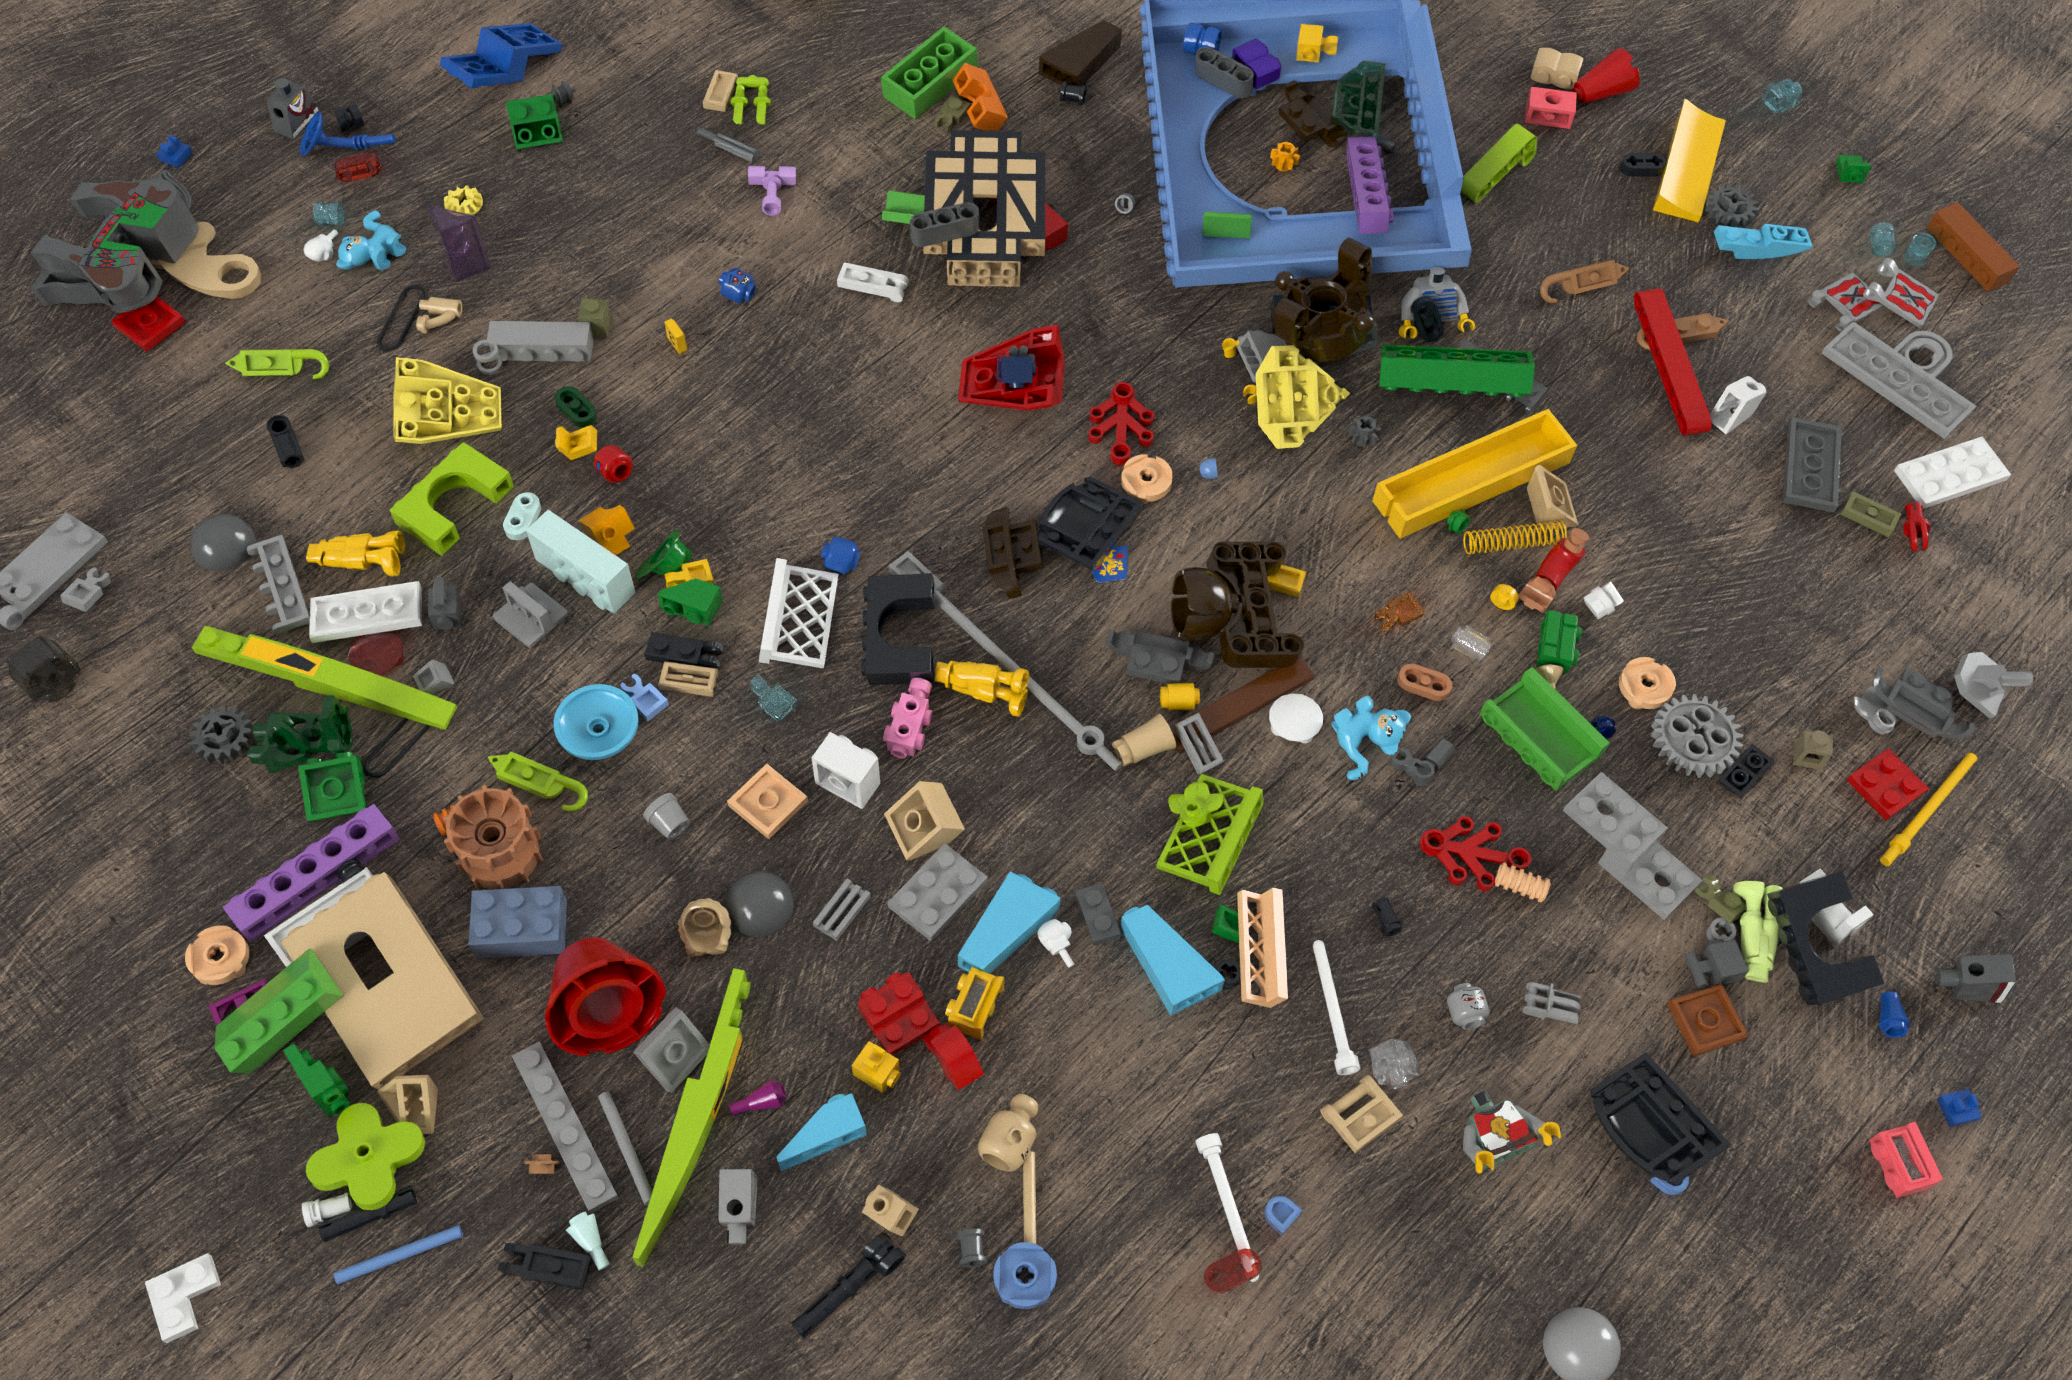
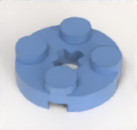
M1029 1242L1016 1243L999 1256L994 1266L993 1280L995 1289L1003 1302L1015 1308L1031 1309L1048 1301L1056 1285L1057 1270L1055 1262L1048 1253L1043 1251L1042 1247ZM1022 1268H1028V1272L1034 1274V1279H1029L1026 1284L1022 1283L1021 1279L1016 1278V1274L1021 1273Z

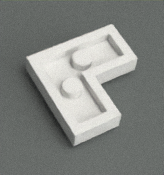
M207 1253L145 1282L162 1341L169 1343L198 1329L190 1299L221 1285L210 1254Z

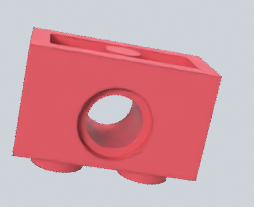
M1531 87L1526 101L1525 123L1570 129L1576 113V92Z

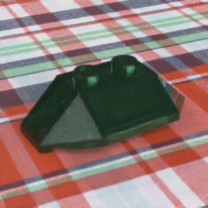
M1363 60L1357 67L1337 80L1332 119L1354 134L1378 137L1385 63Z

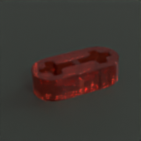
M369 152L337 160L334 164V170L338 180L351 182L379 174L381 164L379 157Z
M1245 1248L1210 1264L1204 1272L1205 1284L1215 1293L1227 1292L1256 1278L1262 1270V1260L1251 1249ZM1244 1256H1247L1250 1260L1255 1259L1251 1272H1248L1246 1269L1235 1271L1234 1268L1243 1264L1242 1258ZM1215 1270H1219L1221 1273L1231 1270L1232 1274L1223 1278L1224 1284L1222 1286L1216 1282H1211V1279L1215 1277Z

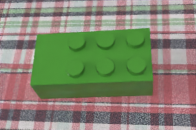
M943 26L881 76L883 97L914 119H917L955 88L952 79L964 63L978 67L977 48Z

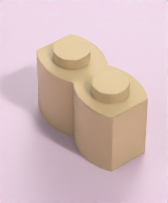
M1539 48L1530 78L1539 83L1554 84L1563 89H1573L1583 58L1573 53H1560L1552 48Z

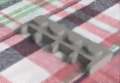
M279 535L249 545L247 547L248 554H259L262 561L253 565L254 573L260 574L265 572L268 580L267 583L259 586L261 594L272 592L275 603L266 607L267 614L275 615L279 613L281 622L272 626L273 633L281 634L309 624L310 614L284 537Z

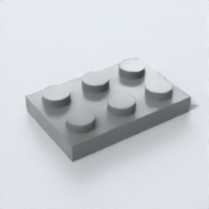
M944 843L888 901V908L929 941H932L988 882V877Z

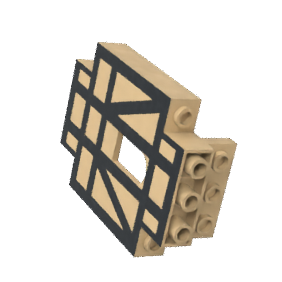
M951 130L950 151H926L924 212L961 203H973V198H997V223L993 229L988 231L978 230L976 234L923 247L924 254H947L948 285L1020 287L1021 256H1045V153L1021 152L1022 131Z

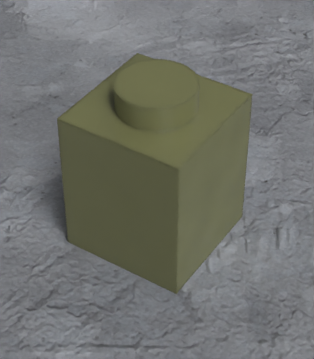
M582 298L578 320L579 322H590L593 337L595 338L608 337L611 323L607 300Z

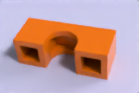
M964 63L952 80L959 95L973 102L967 110L970 120L975 128L984 131H998L1008 116L986 70Z

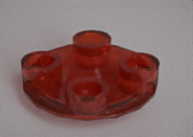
M391 631L361 635L351 644L348 658L351 666L381 675L403 663L404 648L401 639Z

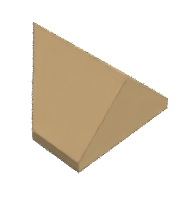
M429 1075L396 1076L377 1091L397 1123L403 1121L412 1122L420 1128L422 1134H433L438 1088Z

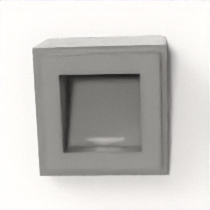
M430 660L413 675L418 689L431 695L454 684L447 666L435 660Z

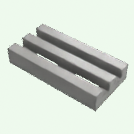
M1199 713L1173 725L1198 775L1224 762ZM1193 721L1214 759V761L1212 762L1210 761L1200 738H1198L1191 724V722ZM1184 726H1185V728H1186V730H1187V732H1188L1190 738L1192 739V741H1193V743H1194V745H1195V747H1196V749H1197V751H1198V753H1199V755H1200L1202 761L1204 762V764H1205L1204 766H1203V764H1202V762H1201V760H1200V758H1199V756H1198L1196 750L1194 749V747H1193V745H1192V743H1191V741H1190V739H1189V737H1188V735H1187V733H1186V731H1185V729H1184Z
M847 878L813 921V926L838 941L870 899V892L867 890L863 891L859 885L852 884V881ZM848 891H851L848 894V896L844 899V901L841 903V905L837 908V910L834 912V914L831 916V918L824 925L823 923L826 921V919L829 917L832 911L836 908L839 902L843 899ZM856 896H859L860 898L858 899V901L851 908V910L848 912L845 918L841 921V923L838 925L835 931L831 930V928L842 916V914L845 912V910L854 900V898Z

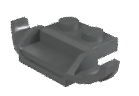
M1109 630L1106 639L1107 645L1111 650L1120 655L1130 657L1126 675L1166 684L1180 683L1183 669L1204 671L1210 668L1214 657L1213 652L1206 653L1190 641L1185 642L1140 632L1139 630H1129L1121 633Z
M1878 666L1874 675L1873 685L1878 696L1887 703L1886 710L1932 738L1939 735L1955 740L1967 737L1974 732L1975 724L1971 722L1967 725L1953 723L1956 715L1955 712L1951 711L1954 696L1943 687H1937L1927 681L1922 674L1912 672L1907 668L1900 674L1899 679L1897 678L1890 685L1883 680V669Z

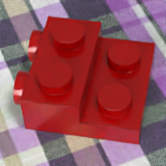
M900 972L892 974L885 981L887 985L878 990L875 987L867 989L860 995L861 1000L858 1001L859 1012L883 1049L892 1056L920 1040L923 1036L930 1033L933 1028L940 1026V1022L924 1000V994L909 972L903 975Z

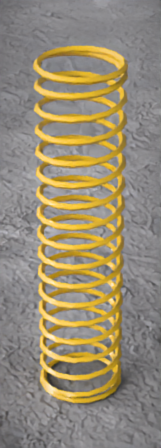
M1563 521L1549 522L1548 524L1544 522L1542 525L1537 523L1536 525L1531 524L1529 526L1526 524L1525 526L1520 525L1513 528L1508 526L1507 529L1502 527L1495 530L1491 528L1489 531L1487 529L1484 531L1478 530L1477 532L1475 530L1472 532L1466 531L1463 541L1468 555L1474 554L1475 550L1480 554L1481 548L1486 553L1487 547L1492 552L1493 547L1495 551H1498L1499 546L1503 551L1505 546L1507 550H1510L1511 546L1513 549H1516L1517 546L1519 549L1522 546L1527 548L1528 545L1533 548L1534 543L1539 547L1540 542L1542 546H1545L1546 542L1548 545H1551L1552 542L1556 545L1560 540L1559 526L1562 538H1564L1560 522L1564 526L1565 538H1567V530ZM1553 527L1556 532V543L1553 539ZM1502 529L1506 530L1505 536L1503 535ZM1536 529H1537L1538 537H1539V543H1538V545H1537L1536 537H1535V536H1536ZM1542 529H1543V532H1544V540H1545V541H1544V544H1543V542H1542V537H1541V531H1542ZM1547 529L1550 532V544L1547 538ZM1491 530L1494 531V533H1493V539H1492V535H1491V533H1490ZM1496 530H1500L1499 539ZM1524 530L1527 538V546H1525L1524 543ZM1530 530H1531L1532 538H1533V544H1532V545H1531V543H1530ZM1485 531L1488 532V534H1487V539H1486V536H1485V534H1484ZM1518 531L1521 538V547L1518 543ZM1473 532L1476 533L1475 540H1474V537H1473V535H1472ZM1467 533L1470 538V553H1468L1465 543ZM1512 533L1514 534L1515 538V548L1512 542ZM1507 534H1508V538H1509V548H1508L1507 542H1506V535H1507ZM1489 535L1491 539V550L1489 547ZM1495 535L1497 538V549L1495 547ZM1501 535H1502V538H1503V549H1502V547H1501V541H1500V536H1501ZM1477 536H1478L1479 545H1480V550H1479V551H1478V547H1477ZM1483 536H1484V539H1485V546H1486L1485 550H1484V547H1483ZM1472 540L1474 545V551H1472Z

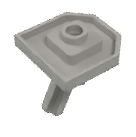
M1983 652L1963 655L1954 675L1960 695L1988 718L1996 716L2007 686H2031L2033 684L2032 672L2006 671L2004 665H1997Z

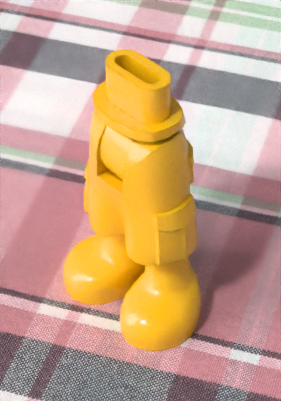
M390 531L377 537H372L369 533L350 535V537L337 536L329 539L328 542L324 539L317 544H309L306 559L308 563H318L319 566L341 567L351 570H367L371 567L372 563H376L382 566L383 571L388 576L394 577L400 574L401 564L398 555H402L405 552V538L401 531Z
M950 661L947 664L937 662L935 681L944 683L945 688H951L952 686V689L989 703H993L997 698L1009 702V711L1012 716L1020 717L1022 715L1028 696V689H1026L1030 677L1028 670L1020 668L1015 670V672H1003L999 666L985 663ZM1000 683L1010 685L1011 687L1000 686Z

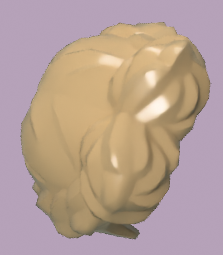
M710 898L698 899L688 903L678 920V932L685 944L687 955L695 957L705 954L716 955L725 953L731 936V919L727 909L721 906L718 901H713Z

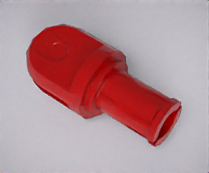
M1910 502L1905 506L1907 522L1903 525V532L1905 536L1909 537L1910 549L1914 552H1917V538H1920L1921 550L1923 552L1928 549V533H1930L1931 525L1923 517L1922 504L1915 502L1916 510H1913V503Z

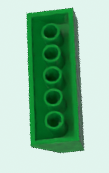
M1382 344L1379 387H1384V389L1395 391L1399 388H1409L1413 392L1434 389L1437 393H1448L1449 390H1458L1462 394H1474L1475 391L1485 392L1486 395L1490 396L1510 393L1514 397H1524L1525 394H1532L1535 363L1532 351Z

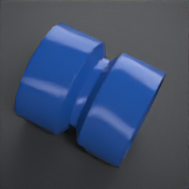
M1190 22L1184 37L1183 52L1196 55L1197 50L1203 47H1210L1219 51L1222 30L1208 27L1205 30L1203 25Z

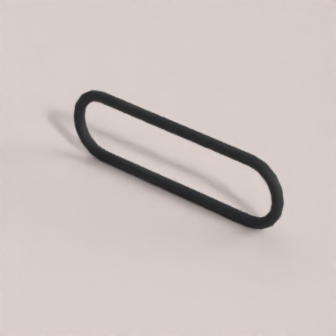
M410 285L402 291L377 338V345L380 349L391 351L400 346L419 310L420 300L398 342L394 346L385 347L381 344V339L405 293L410 289H419L422 292L420 300H424L426 292L423 287Z
M404 718L367 757L364 762L365 772L372 777L385 775L427 731L430 725H425L385 770L379 773L371 772L368 768L370 760L407 722L408 719Z

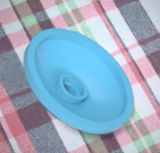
M605 684L588 685L575 690L560 703L554 716V732L559 744L571 755L586 760L605 759L619 753L632 741L638 728V712L631 697L621 689ZM603 729L602 732L595 733L596 730Z

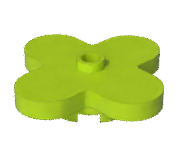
M357 1103L349 1106L340 1114L337 1120L339 1141L336 1144L316 1151L310 1157L306 1165V1175L312 1185L322 1191H330L347 1186L349 1187L352 1199L358 1207L364 1210H376L385 1206L392 1199L396 1190L394 1173L398 1167L400 1169L401 1166L410 1164L419 1158L425 1147V1138L420 1128L412 1122L403 1121L383 1127L382 1119L372 1105Z

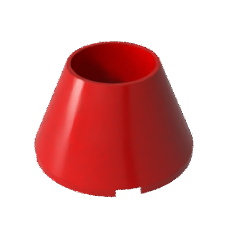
M591 937L574 942L562 951L555 962L545 1011V1025L548 1034L559 1048L580 1056H589L588 1052L605 1051L606 1054L628 1047L642 1038L661 1016L663 1011L661 1005L663 998L666 997L664 983L659 973L652 966L609 940Z

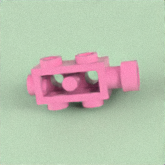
M913 678L908 689L910 694L902 693L899 702L895 701L893 704L891 717L894 719L891 726H886L883 741L887 742V750L891 751V754L897 758L904 759L907 755L914 757L916 749L921 750L923 747L925 734H921L923 726L930 725L932 710H929V699H926L930 695L932 684L925 679ZM903 729L905 734H901L899 731Z

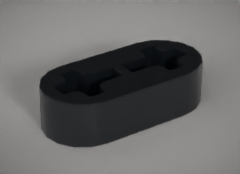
M1628 153L1622 159L1620 170L1623 174L1632 177H1656L1663 173L1666 159L1657 153Z

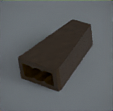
M1105 20L1100 21L1043 53L1039 57V74L1061 86L1065 80L1069 84L1082 87L1121 47L1122 29Z

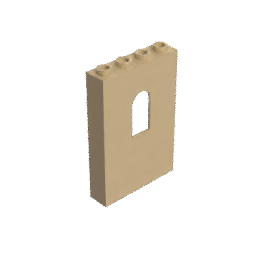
M385 872L371 876L366 880L364 886L356 891L344 894L337 904L331 908L319 911L314 915L313 920L304 926L292 929L288 933V937L281 941L293 961L308 949H312L343 994V997L328 1008L325 1013L370 1085L378 1090L396 1076L405 1075L484 1020V1017L395 881ZM357 932H364L371 936L394 972L369 990L344 952L346 940Z

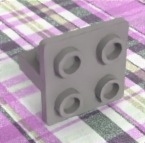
M510 581L502 588L507 603L493 615V618L528 648H531L567 617L568 611L535 584L529 583L525 588L523 586L518 588Z

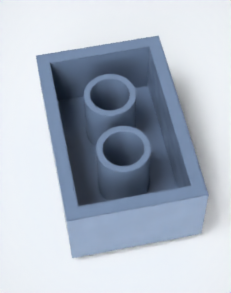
M561 886L472 891L468 946L475 958L561 954L565 949L567 899Z

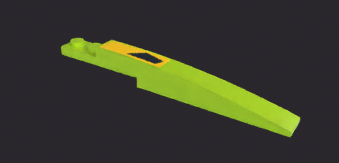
M204 626L192 646L196 654L290 680L298 688L326 696L335 695L337 699L444 730H446L457 709V705L402 683L253 634H249L247 638Z
M733 968L700 1080L687 1078L632 1257L637 1266H644L666 1227L696 1166L726 1092L743 1040L740 1028L736 1027H739L742 1018V1009H740L742 999L746 1000L748 998L751 985L747 981L744 970Z

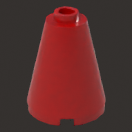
M1623 48L1613 50L1574 83L1572 92H1576V100L1581 103H1588L1629 93L1638 88L1640 84L1639 71L1637 67L1633 68L1630 63L1633 60L1632 56Z

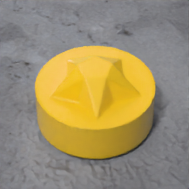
M1499 584L1492 591L1490 598L1498 608L1511 610L1518 602L1519 595L1511 586Z

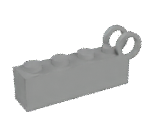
M490 321L487 340H481L474 345L473 355L477 360L479 371L485 375L498 373L503 367V361L506 360L591 361L594 337L590 322ZM489 346L491 352L481 356L477 353L481 347ZM494 359L498 361V364L492 369L482 367L483 362H490Z

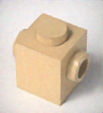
M878 1185L868 1195L862 1213L887 1230L903 1237L919 1209L893 1191Z

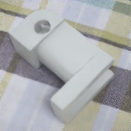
M1820 868L1819 870L1812 873L1799 883L1817 877H1821L1826 874ZM1839 903L1820 910L1812 918V921L1835 948L1848 935L1852 937L1874 914L1866 905L1852 914L1843 903Z

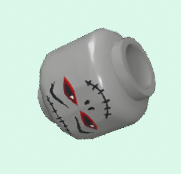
M1470 983L1459 984L1454 987V992L1447 998V1005L1454 1024L1462 1026L1465 1030L1475 1029L1485 1024V1019L1488 1018L1490 1010L1481 988L1472 987Z

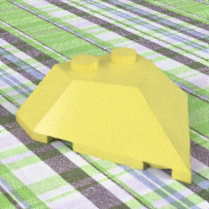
M1294 345L1271 346L1256 372L1258 425L1277 449L1300 447L1304 442L1303 439L1310 432H1314L1336 409V404L1350 394L1345 388L1338 387L1334 383L1335 380L1312 360L1305 359L1300 355V350Z

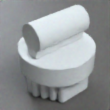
M1608 582L1601 588L1597 586L1584 597L1586 606H1588L1597 619L1614 612V607L1624 601L1612 582Z

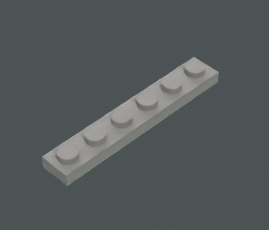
M540 1041L512 1055L590 1214L619 1199Z

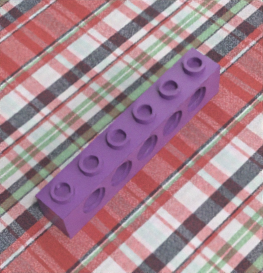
M1375 136L1347 138L1346 160L1359 234L1388 233L1389 223H1393V208H1391V196L1388 195L1386 171L1383 170L1384 161L1381 158V145L1377 146Z
M372 804L370 807L360 810L355 817L345 824L335 827L330 834L320 841L310 844L304 852L295 858L285 861L279 869L270 875L260 878L254 886L242 894L231 898L229 903L222 908L248 942L251 943L342 880L336 876V870L341 864L350 859H358L362 866L400 839L391 824L375 804ZM365 834L362 838L356 839L359 835ZM340 851L336 856H332L334 852ZM315 868L313 872L306 874L308 870ZM290 885L288 889L281 891L283 887ZM265 902L262 907L255 909L260 903Z

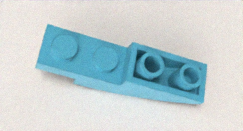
M1764 224L1760 230L1718 225L1714 231L1719 249L1733 251L1736 259L1776 258L1800 253L1812 248L1806 228Z

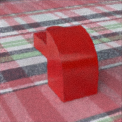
M946 1022L933 1028L930 1033L922 1037L925 1046L939 1060L946 1078L958 1090L984 1075L973 1049L956 1025L952 1027Z

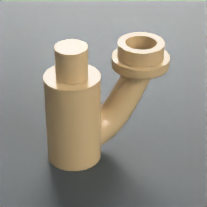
M430 297L429 300H420L419 308L421 310H428L429 314L440 316L432 319L428 315L419 316L416 327L418 331L427 334L429 329L442 326L452 321L455 317H460L462 314L461 300Z

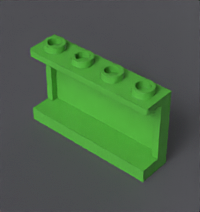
M1533 667L1524 672L1521 681L1493 701L1491 699L1485 701L1480 712L1484 722L1488 726L1493 727L1501 735L1503 741L1507 745L1512 746L1520 754L1522 760L1527 765H1531L1540 774L1543 782L1550 785L1555 791L1601 758L1610 744Z

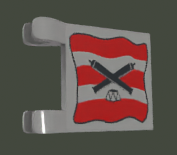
M1886 258L1883 264L1878 266L1877 272L1883 276L1892 277L1887 288L1883 291L1878 283L1872 282L1869 288H1866L1863 292V296L1868 300L1880 302L1920 328L1939 294L1900 270L1893 259Z
M1854 273L1845 276L1822 290H1815L1812 293L1813 297L1807 302L1813 308H1816L1823 301L1827 300L1840 311L1843 316L1839 319L1840 323L1835 326L1840 332L1851 322L1857 323L1885 307L1880 302L1868 300L1863 296V292L1869 286Z

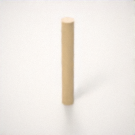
M1031 1151L1032 1155L1023 1162L1024 1242L1036 1244L1035 1152Z

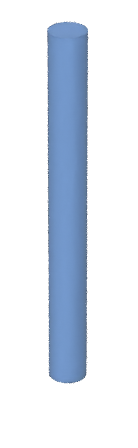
M460 1225L454 1226L334 1272L337 1285L461 1238L463 1237Z

